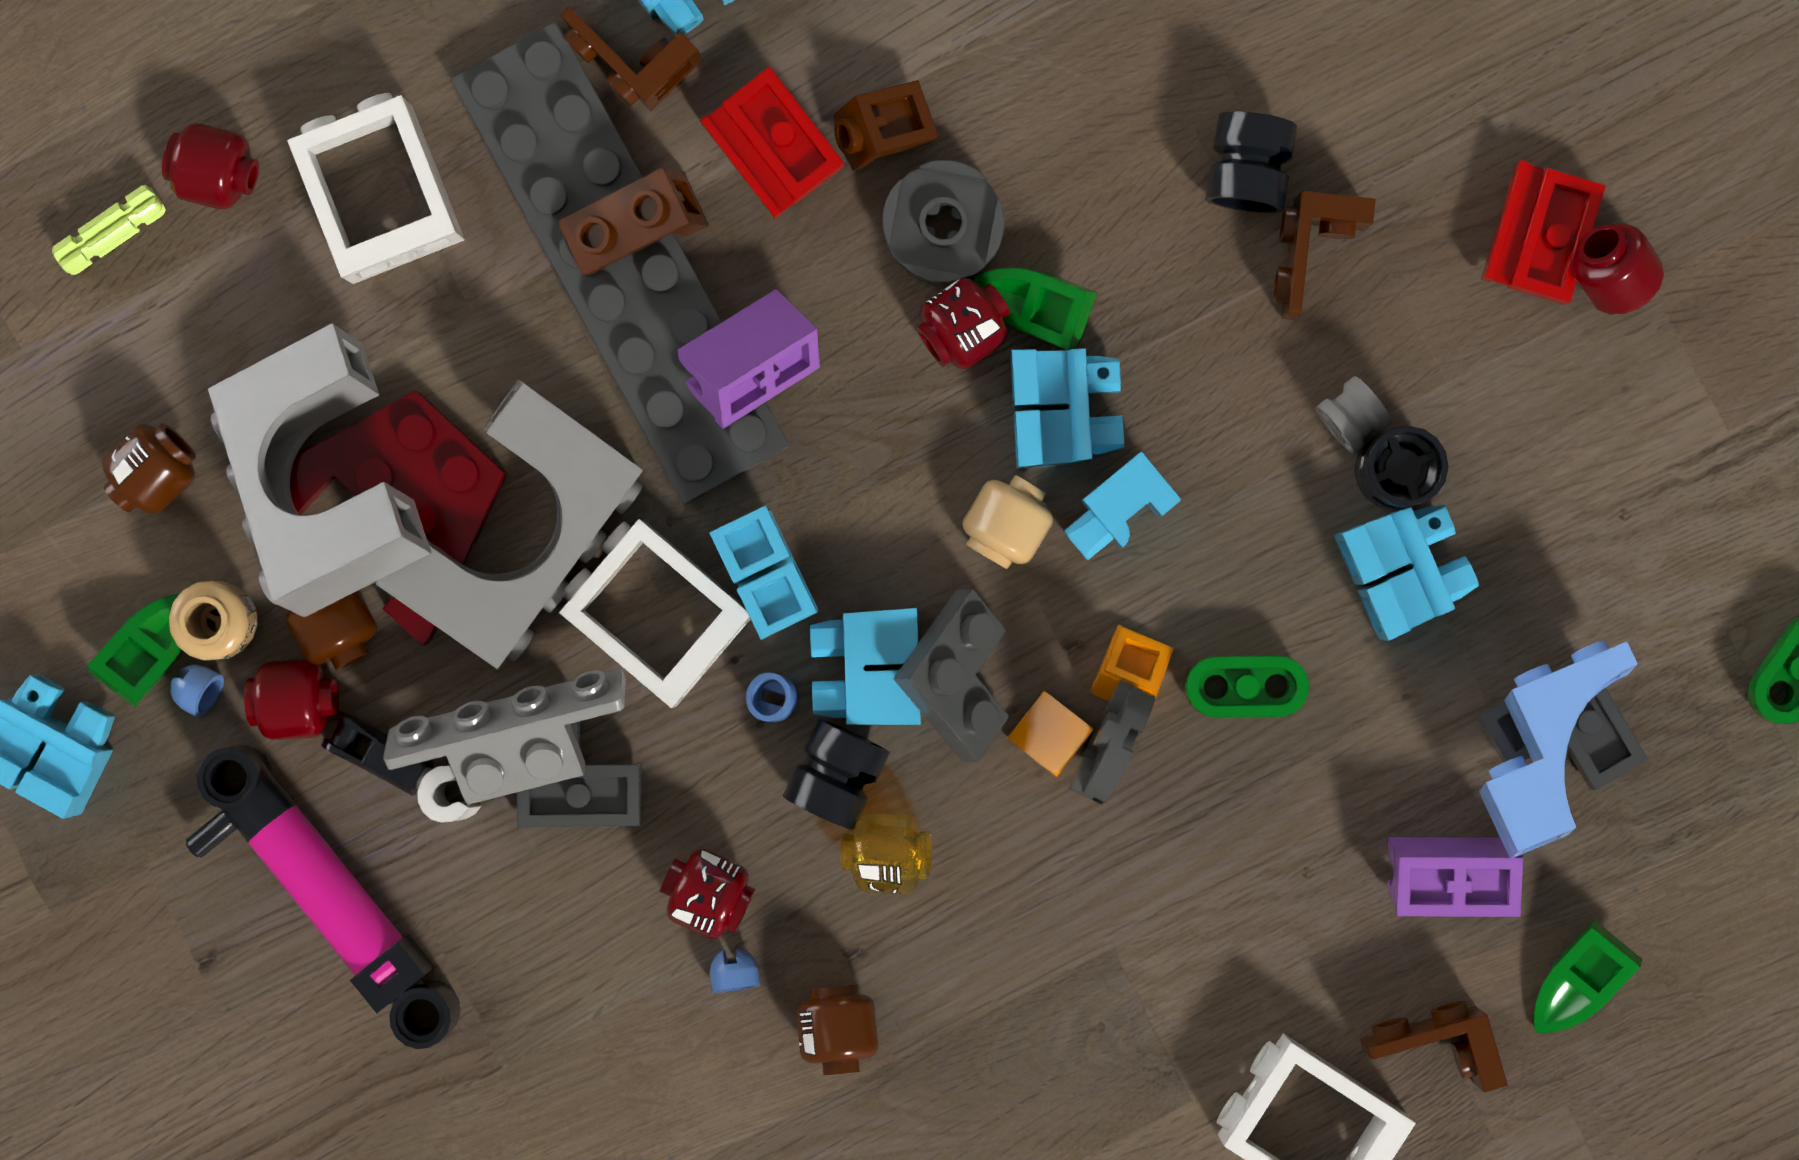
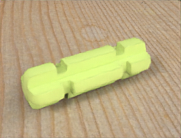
M147 185L140 186L125 196L127 203L124 205H120L118 202L80 227L78 229L79 236L72 237L69 235L54 245L52 253L56 261L67 273L71 275L80 273L93 264L91 259L93 256L103 257L140 231L138 225L141 223L149 225L164 215L166 208L158 194Z

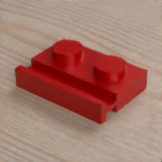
M770 66L721 103L722 106L709 116L706 115L700 120L701 125L775 220L793 204L801 201L845 167L842 159Z
M1520 160L1516 163L1481 280L1506 285L1507 288L1566 305L1571 302L1577 283L1572 272V259L1581 240L1587 233L1593 230L1606 185L1550 168H1539L1530 165V162Z

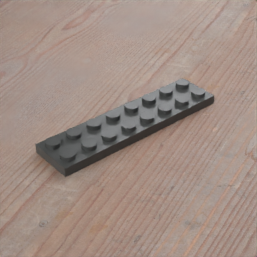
M555 21L451 78V81L682 503L687 505L789 449L791 446L766 402L722 429L715 421V417L695 398L685 382L692 378L693 375L679 361L678 349L722 323L675 235L671 234L591 275H584L580 272L560 229V220L642 178V175L572 47L563 38L565 34L560 25Z

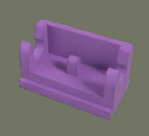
M777 289L678 349L679 361L693 375L692 378L685 382L695 398L715 417V421L722 429L820 368L817 328Z
M1388 837V856L1393 866V880H1388V891L1395 905L1396 916H1521L1523 856L1520 855L1510 859L1501 838Z

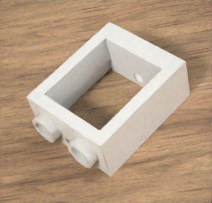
M391 93L372 96L357 105L359 112L336 120L333 115L314 119L300 128L301 135L287 140L341 278L352 284L465 240L413 106L402 95L395 98L392 97ZM396 123L432 215L351 247L315 155Z
M638 519L632 527L624 521L602 545L601 549L608 556L593 573L586 568L582 569L565 588L566 594L564 598L568 600V603L559 613L670 708H674L689 693L751 618L745 606L646 521ZM643 543L722 609V612L665 678L586 612V609Z
M1284 1033L1276 1045L1268 1041L1262 1047L1250 1069V1072L1256 1076L1243 1096L1236 1092L1229 1098L1217 1120V1124L1222 1126L1218 1136L1224 1147L1244 1160H1280L1250 1141L1248 1137L1295 1064H1297L1374 1114V1117L1346 1160H1393L1416 1124L1406 1112Z

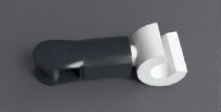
M338 711L335 718L340 722L331 739L324 738L321 746L324 749L412 796L418 793L420 808L431 820L441 823L465 820L475 815L482 805L478 803L466 805L465 801L453 804L447 801L444 792L445 787L449 782L456 781L450 765L431 769L433 766V760L431 759L389 770L383 759L388 735L349 713ZM361 733L373 739L365 756L353 751Z

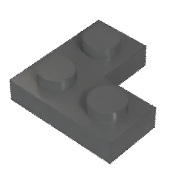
M973 588L956 589L893 678L958 757L965 762H979L1009 718V715L976 676L1007 630Z
M1571 658L1551 670L1552 673L1574 664L1573 659ZM1606 688L1603 689L1587 703L1580 714L1567 747L1570 757L1589 789L1595 791L1648 760ZM1505 698L1476 715L1503 763L1519 756H1523L1525 761L1531 758L1505 704Z
M579 721L571 723V727L581 750ZM641 763L585 764L583 776L517 792V827L640 826L642 824Z

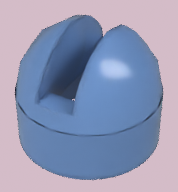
M197 664L184 666L179 671L181 678H173L171 681V697L182 710L197 718H202L213 709L219 700L224 687V677L205 666Z
M763 673L755 677L747 688V707L751 714L759 720L773 723L784 721L794 714L798 706L799 693L794 683L786 676L775 673ZM765 690L774 691L785 696L784 705L781 706L763 701Z
M736 947L737 963L728 964L725 949L721 950L714 956L710 965L712 993L759 987L760 980L755 958L747 950Z

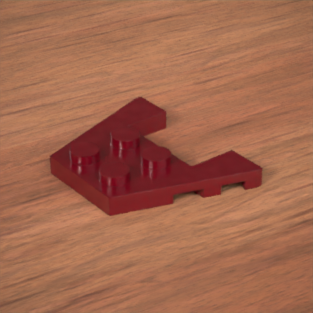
M415 390L296 455L291 470L290 491L294 506L301 516L335 478L355 496L385 482L414 499L427 540L464 565L473 544H476L507 477V473L427 398ZM392 597L382 608L422 646L427 645L433 639L437 627L395 597Z

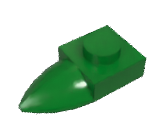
M999 268L974 276L973 281L981 289L988 284H992L1003 297L1010 310V314L1003 318L1005 323L1017 330L1064 349H1078L1097 294L1096 291L1045 271H1032L1023 268Z
M179 594L160 598L140 609L125 622L87 665V671L133 708L138 706L175 664L176 658L182 650L173 639L169 626L171 607Z
M1593 919L1554 961L1552 970L1543 982L1536 1000L1534 1030L1539 1034L1557 1032L1586 1021L1597 1013L1641 967L1642 958Z

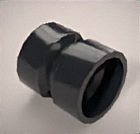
M1228 111L1220 113L1213 149L1221 155V161L1210 166L1205 200L1220 207L1246 212H1282L1285 206L1289 176L1281 170V165L1292 159L1297 125L1281 117L1255 112Z
M1404 426L1382 432L1367 441L1357 455L1354 472L1357 486L1365 498L1379 507L1398 509L1423 504L1436 496L1446 482L1449 466L1446 451L1437 437L1425 429Z
M818 719L805 747L810 760L808 764L796 766L783 797L820 818L854 830L868 801L863 788L865 784L877 782L890 751L843 727L823 719Z

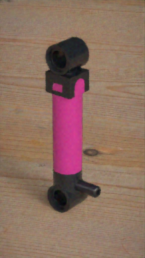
M247 745L225 747L208 754L200 763L196 775L197 787L207 802L212 806L221 808L222 811L186 839V846L194 856L202 858L234 831L238 830L355 976L350 979L351 983L376 1014L391 1002L393 1003L389 1017L390 1027L395 1037L405 1046L415 1049L430 1048L444 1039L457 1025L461 1013L460 1001L455 991L446 983L437 980H421L435 966L409 934L404 938L271 774V766L266 756L257 748ZM230 760L238 762L246 772L247 781L240 793L231 791L223 781V770ZM424 999L436 1006L439 1012L437 1027L425 1028L415 1022L412 1016V1006L415 1000Z

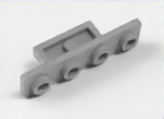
M622 669L606 672L593 670L580 674L572 681L549 687L530 686L520 690L514 696L487 703L484 701L468 702L455 711L433 717H410L389 729L383 759L387 768L392 770L446 756L466 805L583 776L585 760L571 723L621 711L625 705V676Z

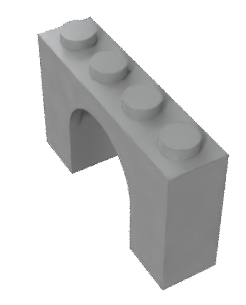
M332 323L208 388L215 411L211 414V423L217 436L225 445L230 465L226 468L227 476L234 490L240 495L246 514L242 521L243 529L249 542L256 549L262 571L259 572L260 586L266 597L273 604L306 617L431 554L414 499L385 482L332 509L315 515L300 516L292 501L290 491L291 470L295 457L305 440L328 421L379 396L375 379L361 342Z
M520 380L516 382L485 424L483 430L541 472L552 488L557 507V520L553 536L545 550L534 561L521 569L508 573L489 574L466 567L427 540L431 554L375 582L377 586L496 669L500 667L505 658L514 662L524 652L534 636V632L528 628L542 608L550 613L559 604L566 594L565 588L569 582L564 578L578 559L583 563H587L594 556L606 538V533L600 530L614 510L623 514L642 489V484L636 481L643 471L641 468Z

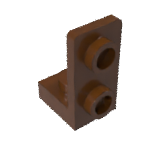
M569 6L560 14L566 26L570 29L563 38L588 64L596 56L612 72L605 81L630 107L639 99L652 111L702 62L698 49L680 32L671 42L665 37L656 42L642 57L640 64L644 68L636 75Z
M665 167L562 218L559 222L560 229L576 264L584 275H591L671 234L690 236L709 226L685 172Z
M1301 191L1294 199L1293 207L1284 206L1280 225V242L1289 243L1287 267H1277L1273 290V302L1283 304L1282 319L1295 320L1301 315L1311 226H1319L1318 235L1322 237L1354 239L1356 231H1364L1373 224L1375 198Z
M1466 1001L1450 1002L1437 1006L1431 1010L1432 1018L1409 1024L1407 1018L1383 1021L1372 1027L1374 1035L1360 1039L1363 1052L1370 1059H1378L1459 1035L1460 1041L1452 1043V1051L1461 1077L1463 1079L1471 1077L1472 1082L1484 1093L1508 1086L1488 1014L1477 1006L1468 1007Z

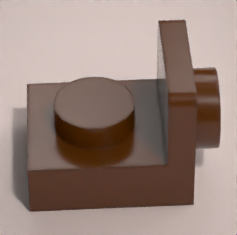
M919 80L856 95L835 112L833 116L837 145L847 155L852 170L864 168L879 157L928 145L939 137Z

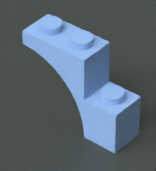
M1602 640L1573 653L1571 657L1574 664L1552 673L1549 665L1545 664L1531 669L1514 679L1517 688L1512 689L1504 701L1533 763L1527 765L1524 757L1519 756L1497 765L1488 771L1492 780L1486 782L1479 790L1510 859L1563 838L1576 828L1570 812L1565 788V759L1568 743L1573 728L1587 703L1607 686L1627 676L1637 666L1638 663L1628 642L1609 649L1606 641Z

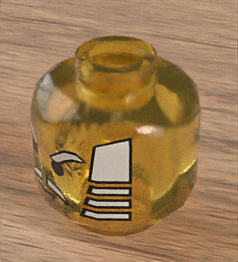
M866 814L859 818L854 834L843 835L841 867L842 870L852 871L853 880L860 891L865 893L909 894L917 888L920 880L929 879L932 863V837L930 831H922L918 819L914 816Z

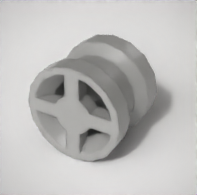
M1356 376L1343 385V393L1336 399H1325L1315 407L1317 414L1327 429L1352 454L1364 445V438L1371 431H1382L1392 423V419L1382 402Z

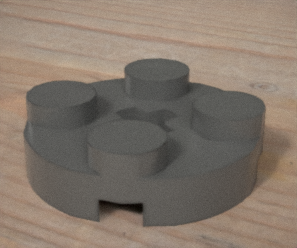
M931 161L919 166V169L909 172L891 189L884 206L883 232L893 260L911 276L931 284L948 285L962 278L971 279L977 276L995 257L1004 233V209L994 188L978 170L957 161ZM943 206L952 208V218L962 223L959 232L950 231L947 239L936 238L935 229L931 226H926L925 223L928 215L937 216L940 212V207Z
M1120 679L1106 706L1105 712L1108 713L1102 725L1095 724L1094 730L1085 743L1081 756L1084 758L1069 787L1070 790L1100 804L1108 800L1133 754L1131 749L1138 732L1143 733L1156 696Z

